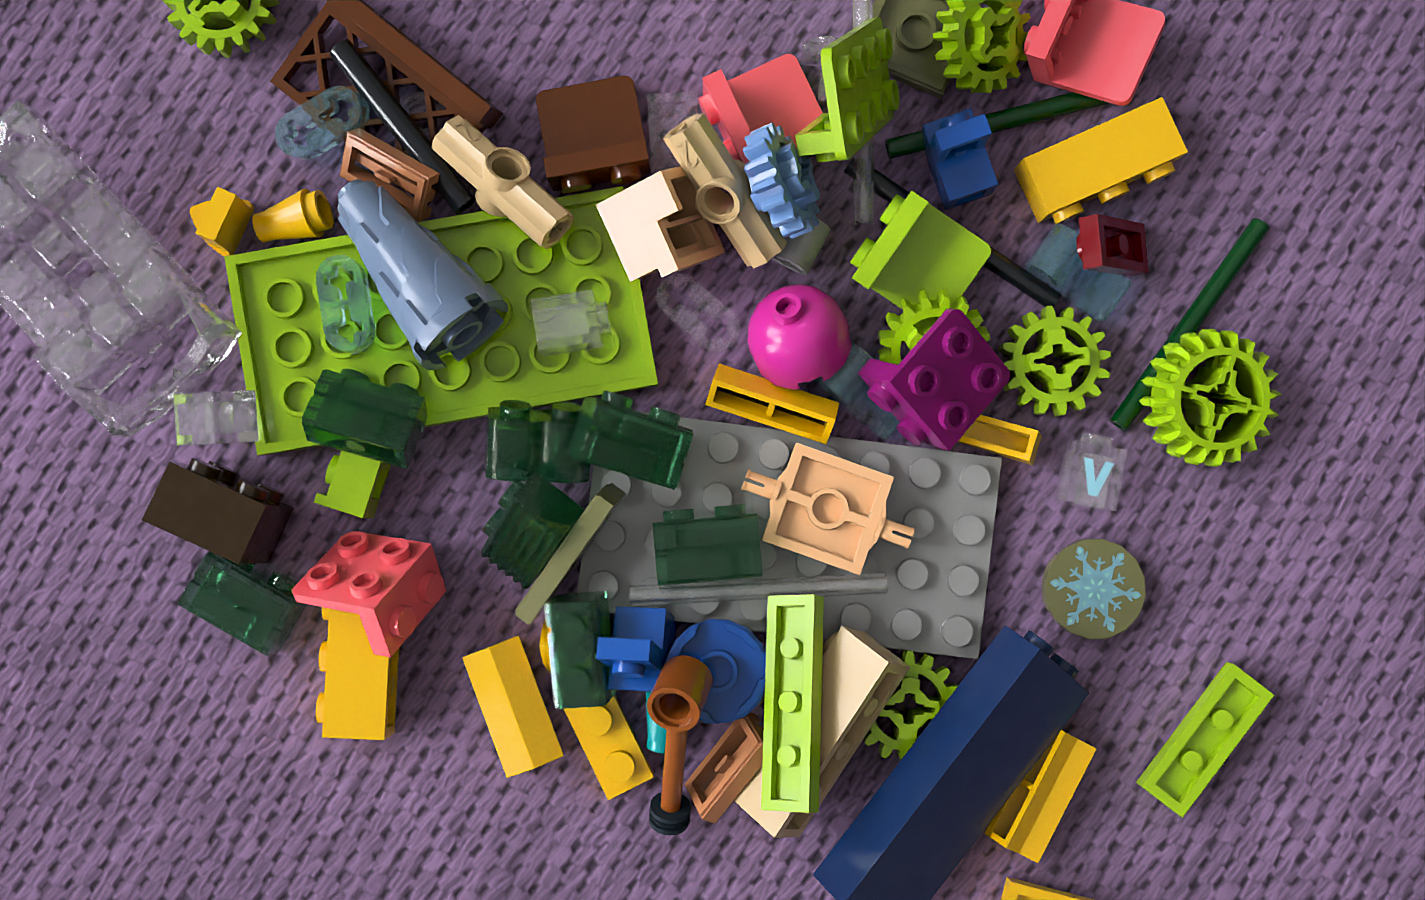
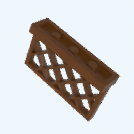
M327 0L326 4L270 80L272 84L344 142H346L349 130L361 128L370 133V127L385 126L380 118L368 120L366 101L353 85L330 88L326 61H333V59L329 55L330 52L325 53L323 34L332 21L336 19L346 27L348 39L362 56L379 54L385 59L388 81H383V83L399 103V87L418 85L424 90L427 112L409 115L414 122L428 120L431 143H433L434 136L439 133L437 118L460 115L483 134L487 127L492 129L504 114L363 0ZM358 38L369 47L359 48ZM314 48L315 54L309 55V53ZM316 63L320 90L301 92L289 82L301 65ZM396 68L408 78L397 79ZM355 94L358 121L339 123L333 118L331 97ZM321 98L322 108L311 99ZM435 100L447 109L436 111ZM395 138L396 149L408 155ZM432 185L431 188L436 191V193H435V196H436L439 192H438V191L435 189V187ZM405 190V191L408 192L412 197H415L414 194H412V193H410L409 191Z

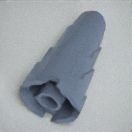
M356 179L347 183L339 191L337 209L340 216L338 220L357 247L360 257L377 285L384 303L409 341L413 356L426 370L446 368L447 366L440 356L449 352L459 362L483 345L497 331L504 320L496 310L498 308L500 312L506 311L508 313V304L489 283L486 285L466 262L451 253L430 230L418 224L383 186L378 187L374 181Z

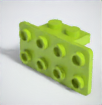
M880 17L867 19L822 48L821 65L829 113L821 114L795 135L798 156L816 155V161L849 160L893 118L894 111L899 109L898 85L896 80H890L887 62L893 56L892 36L889 28L883 29Z

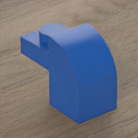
M971 108L922 126L926 157L944 210L992 195L998 186V181L985 148L992 132L985 114L974 117Z
M616 606L613 638L598 637L596 659L610 668L609 690L652 691L676 637L677 621H675V617L666 608Z

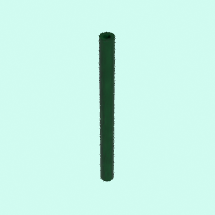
M1071 92L988 113L985 116L991 132L995 133L1110 103ZM922 130L886 139L885 146L889 159L924 151Z
M1253 218L1154 358L1166 359L1163 346L1168 343L1180 344V336L1185 333H1197L1270 230V227L1264 221ZM1149 363L1109 420L1122 431L1126 432L1143 409L1144 406L1139 400L1145 396H1151L1152 387H1147L1141 381L1145 377H1156L1157 372L1151 363Z

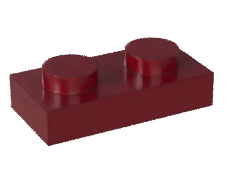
M1101 214L1079 218L1080 233L1077 236L1076 247L1078 255L1083 261L1084 270L1123 276L1149 273L1145 227L1143 223Z

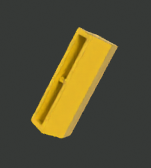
M719 363L705 405L827 444L836 420L839 402L799 389L775 386L765 378ZM718 387L769 403L768 407L718 391ZM775 405L825 421V423L822 425L774 408Z
M514 636L462 657L507 778L535 769L564 756L519 636Z
M1061 730L989 823L984 834L1003 847L1039 863L1096 748Z

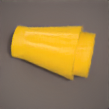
M304 188L265 211L254 214L252 224L259 240L266 243L273 240L322 237L325 230L332 229L334 219L331 206L324 193L320 190L310 191Z

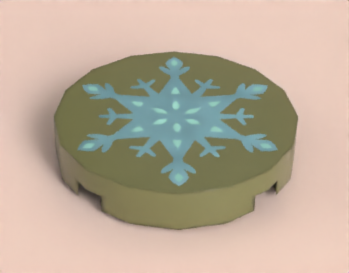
M1078 539L1068 544V546L1062 548L1059 553H1056L1049 560L1041 581L1042 599L1052 618L1066 632L1086 639H1107L1127 630L1140 615L1146 597L1145 577L1136 558L1121 545L1104 539Z

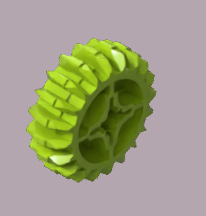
M1202 329L1198 332V335L1196 333L1181 335L1180 344L1168 343L1163 346L1166 359L1154 358V360L1149 361L1156 370L1157 375L1156 377H1145L1141 380L1147 387H1152L1151 396H1145L1139 400L1143 406L1152 407V413L1147 415L1142 421L1147 426L1158 427L1152 439L1156 443L1167 444L1166 452L1170 456L1178 458L1183 456V460L1188 464L1199 465L1204 463L1207 466L1217 467L1222 465L1223 461L1231 463L1241 461V451L1251 453L1258 450L1254 436L1265 437L1271 435L1264 422L1266 418L1273 419L1279 416V414L1274 409L1269 408L1270 399H1276L1282 394L1275 389H1270L1269 383L1279 374L1271 369H1263L1270 356L1264 354V352H1254L1256 342L1247 338L1238 339V334L1234 331H1221L1219 333L1215 329ZM1205 360L1204 367L1199 366L1196 376L1190 382L1185 383L1186 378L1194 367ZM1197 392H1206L1212 395V398L1223 401V404L1208 401L1207 397L1200 396ZM1181 403L1184 405L1185 418L1183 416ZM1234 413L1230 422L1222 429L1225 419Z

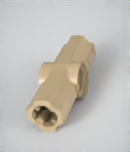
M696 113L683 120L664 136L663 140L697 190L695 200L699 213L706 220L721 226L747 267L752 266L754 269L763 265L785 248L787 242L779 229L773 228L768 212L758 211L750 197L752 191L749 178L744 171L745 163L732 158L704 113ZM721 188L727 190L731 195L726 194Z
M460 115L446 121L440 132L434 136L432 149L477 189L475 198L482 210L497 217H508L540 247L549 249L558 243L565 232L570 229L574 215L529 176L531 166L528 159L522 153L508 147H496Z

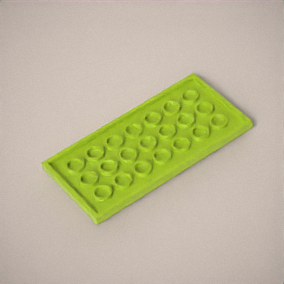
M623 186L555 198L574 215V220L570 229L565 232L560 241L549 249L540 247L508 217H497L485 211L417 222L430 230L451 253L466 262L486 285L489 283L508 304V313L506 311L500 312L497 308L496 311L504 321L483 345L459 362L451 352L440 356L447 367L438 370H426L413 356L409 341L384 303L377 285L371 278L357 247L349 235L224 256L257 456L274 455L351 441L352 438L357 440L659 386L640 278L630 282L596 206L623 191ZM577 293H578V295L570 296V297H566V298L580 297V298H576V299H567V300L543 302V301H545V300L554 299V298H559V297L568 296V295H573V294H577Z

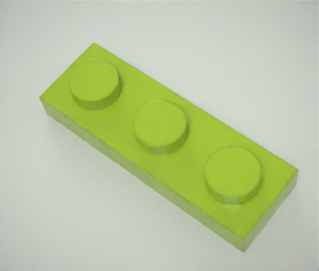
M1226 662L1136 783L1183 818L1273 698L1274 694L1235 664Z

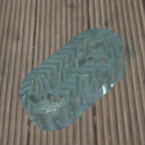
M334 86L328 88L286 113L278 121L275 128L277 145L284 153L295 158L310 160L318 157L345 141L348 131L356 128L363 129L366 126L370 112L368 103L360 93L348 87ZM340 99L350 104L353 103V107L348 110L350 120L347 122L339 118L327 120L340 110L337 103ZM297 125L308 129L317 125L318 128L305 136L306 146L293 143L292 139L298 135L295 128Z
M345 255L328 257L320 264L316 272V285L324 334L327 341L334 348L348 354H357L365 351L375 338L376 327L368 277L364 268L352 258ZM341 267L349 274L354 275V280L346 283L347 300H343L342 292L338 287L330 284V279L338 277V268ZM346 309H349L351 320L362 325V331L354 333V342L352 343L347 338L338 335V329L346 326Z

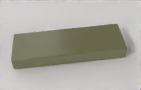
M611 483L610 485H605L594 496L515 611L517 613L515 615L530 625L542 613L626 493Z

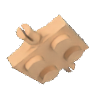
M797 442L794 445L787 468L777 480L753 472L750 469L747 471L746 479L761 483L764 487L744 481L741 490L770 499V516L761 539L762 541L858 575L861 574L868 551L878 541V538L903 546L906 549L911 543L910 539L893 534L892 531L913 537L914 527H908L886 519V500L894 480L893 476Z

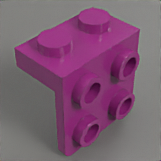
M953 308L944 311L898 365L870 358L857 373L870 387L867 391L869 398L884 411L891 412L899 421L896 427L902 436L917 446L926 443L947 451L952 449L1010 379L1009 369L961 310Z

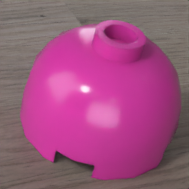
M803 284L788 285L768 293L757 304L748 323L747 341L749 351L760 374L775 386L800 389L798 383L810 382L822 376L823 381H826L845 364L852 348L849 337V324L840 306L833 297L813 286Z

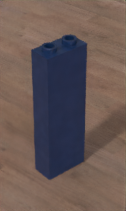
M1005 625L819 865L813 876L836 900H931L1088 696L1089 692L1074 680L1079 671L1054 653V648L1032 631L1028 630L1025 636L1022 637Z

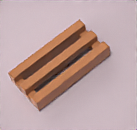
M361 128L348 131L340 177L349 182L356 179L374 181L378 187L383 186L415 220L421 222L429 218L432 208L427 206V204L434 200L436 193L431 187L438 182L440 173ZM355 161L374 171V175L357 166ZM390 183H395L396 185L414 194L415 197H411L410 195L390 185Z
M750 712L745 717L735 720L685 783L686 789L702 820L715 824L762 766L764 727L758 725L760 719L757 714Z

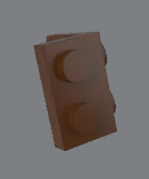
M626 75L543 90L537 94L536 105L546 153L543 161L546 177L553 192L559 190L562 193L582 192L592 187L591 184L611 181L613 184H625L641 179V175L651 173L635 85L632 78Z

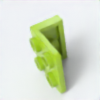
M911 190L906 199L898 194L895 195L879 219L887 227L876 243L867 237L850 263L858 268L852 279L868 290L872 288L901 309L900 300L903 298L910 301L912 305L919 303V291L922 290L926 291L930 300H936L941 289L947 290L950 303L953 304L957 298L963 295L991 254V248L988 243Z

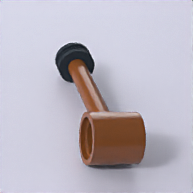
M685 655L672 657L665 662L647 701V710L652 720L660 727L666 729L662 791L652 798L649 814L650 826L656 832L663 835L680 834L689 826L691 803L682 794L688 730L697 724L713 685V677L709 668L700 660Z

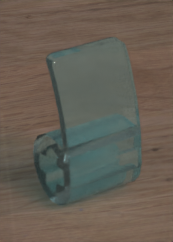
M1055 224L1026 263V270L1060 292L1062 298L1099 322L1106 320L1130 288L1131 281L1117 274L1084 270L1083 261L1080 259L1076 247L1078 233L1062 224Z
M851 341L852 348L845 364L830 379L823 381L822 376L814 380L882 439H888L897 429L896 426L899 421L891 412H886L878 407L867 395L870 387L857 373L870 358H873Z

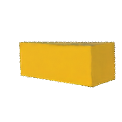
M980 415L958 442L1033 466L1042 435L1035 429Z

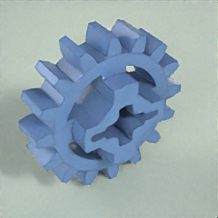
M770 123L750 132L744 138L747 146L743 148V152L749 160L744 166V171L749 178L752 191L750 197L758 211L762 210L763 213L768 212L773 228L779 227L784 238L790 236L793 239L815 230L814 227L819 225L816 214L820 213V209L815 201L820 198V191L815 183L812 171L814 166L809 156H798L792 137L790 135L785 137L783 128L780 125L775 127L774 123Z

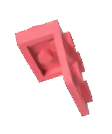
M1045 0V13L1039 26L1033 25L1024 43L1023 52L1027 57L1033 80L1118 106L1129 104L1165 28V15L1159 10L1121 0Z
M784 54L728 81L721 69L702 78L703 96L698 98L700 108L711 125L717 124L724 139L723 144L732 158L740 160L745 164L749 160L743 152V148L747 146L744 138L750 132L770 123H774L775 127L780 125L783 128L785 137L790 135L797 148L795 135L823 114L797 58L792 54Z
M351 531L341 536L333 547L308 570L306 575L292 589L294 598L298 603L359 614L373 654L390 658L446 592L444 579L431 543L361 531Z

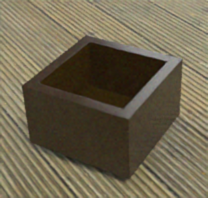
M191 458L189 465L175 462L168 463L142 521L237 564H258L270 562L294 508L282 503L281 500L284 493L259 482L252 484L241 479L239 482H236L235 479L238 472L213 461L206 463L196 458Z

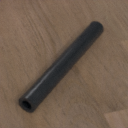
M349 39L336 44L329 53L330 57L408 155L440 173L438 182L433 184V186L456 215L468 209L475 202L476 198L449 164L432 149L430 140Z

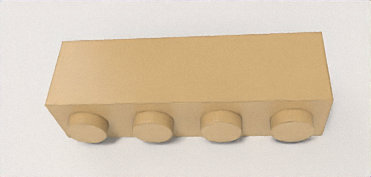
M841 626L838 632L831 635L823 645L819 806L910 668L909 665L866 632ZM761 766L734 801L774 838L800 837L815 813L761 810Z

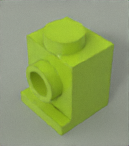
M352 438L349 448L342 447L340 456L334 455L328 465L325 476V483L330 484L328 493H316L313 503L360 518H374L392 461L378 457L381 447Z

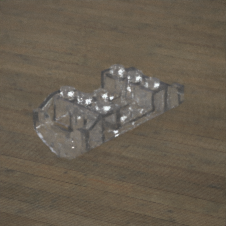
M18 100L0 116V306L40 348L32 357L64 392L96 418L112 435L130 437L165 415L181 397L190 396L204 384L207 379L205 375L227 358L242 332L36 110ZM84 259L96 271L89 278L84 273L78 278L71 273ZM189 313L199 335L188 353L152 387L123 405L99 397L129 367L134 365L147 369L159 358L155 351L162 344L171 347L179 340L183 334L175 325Z

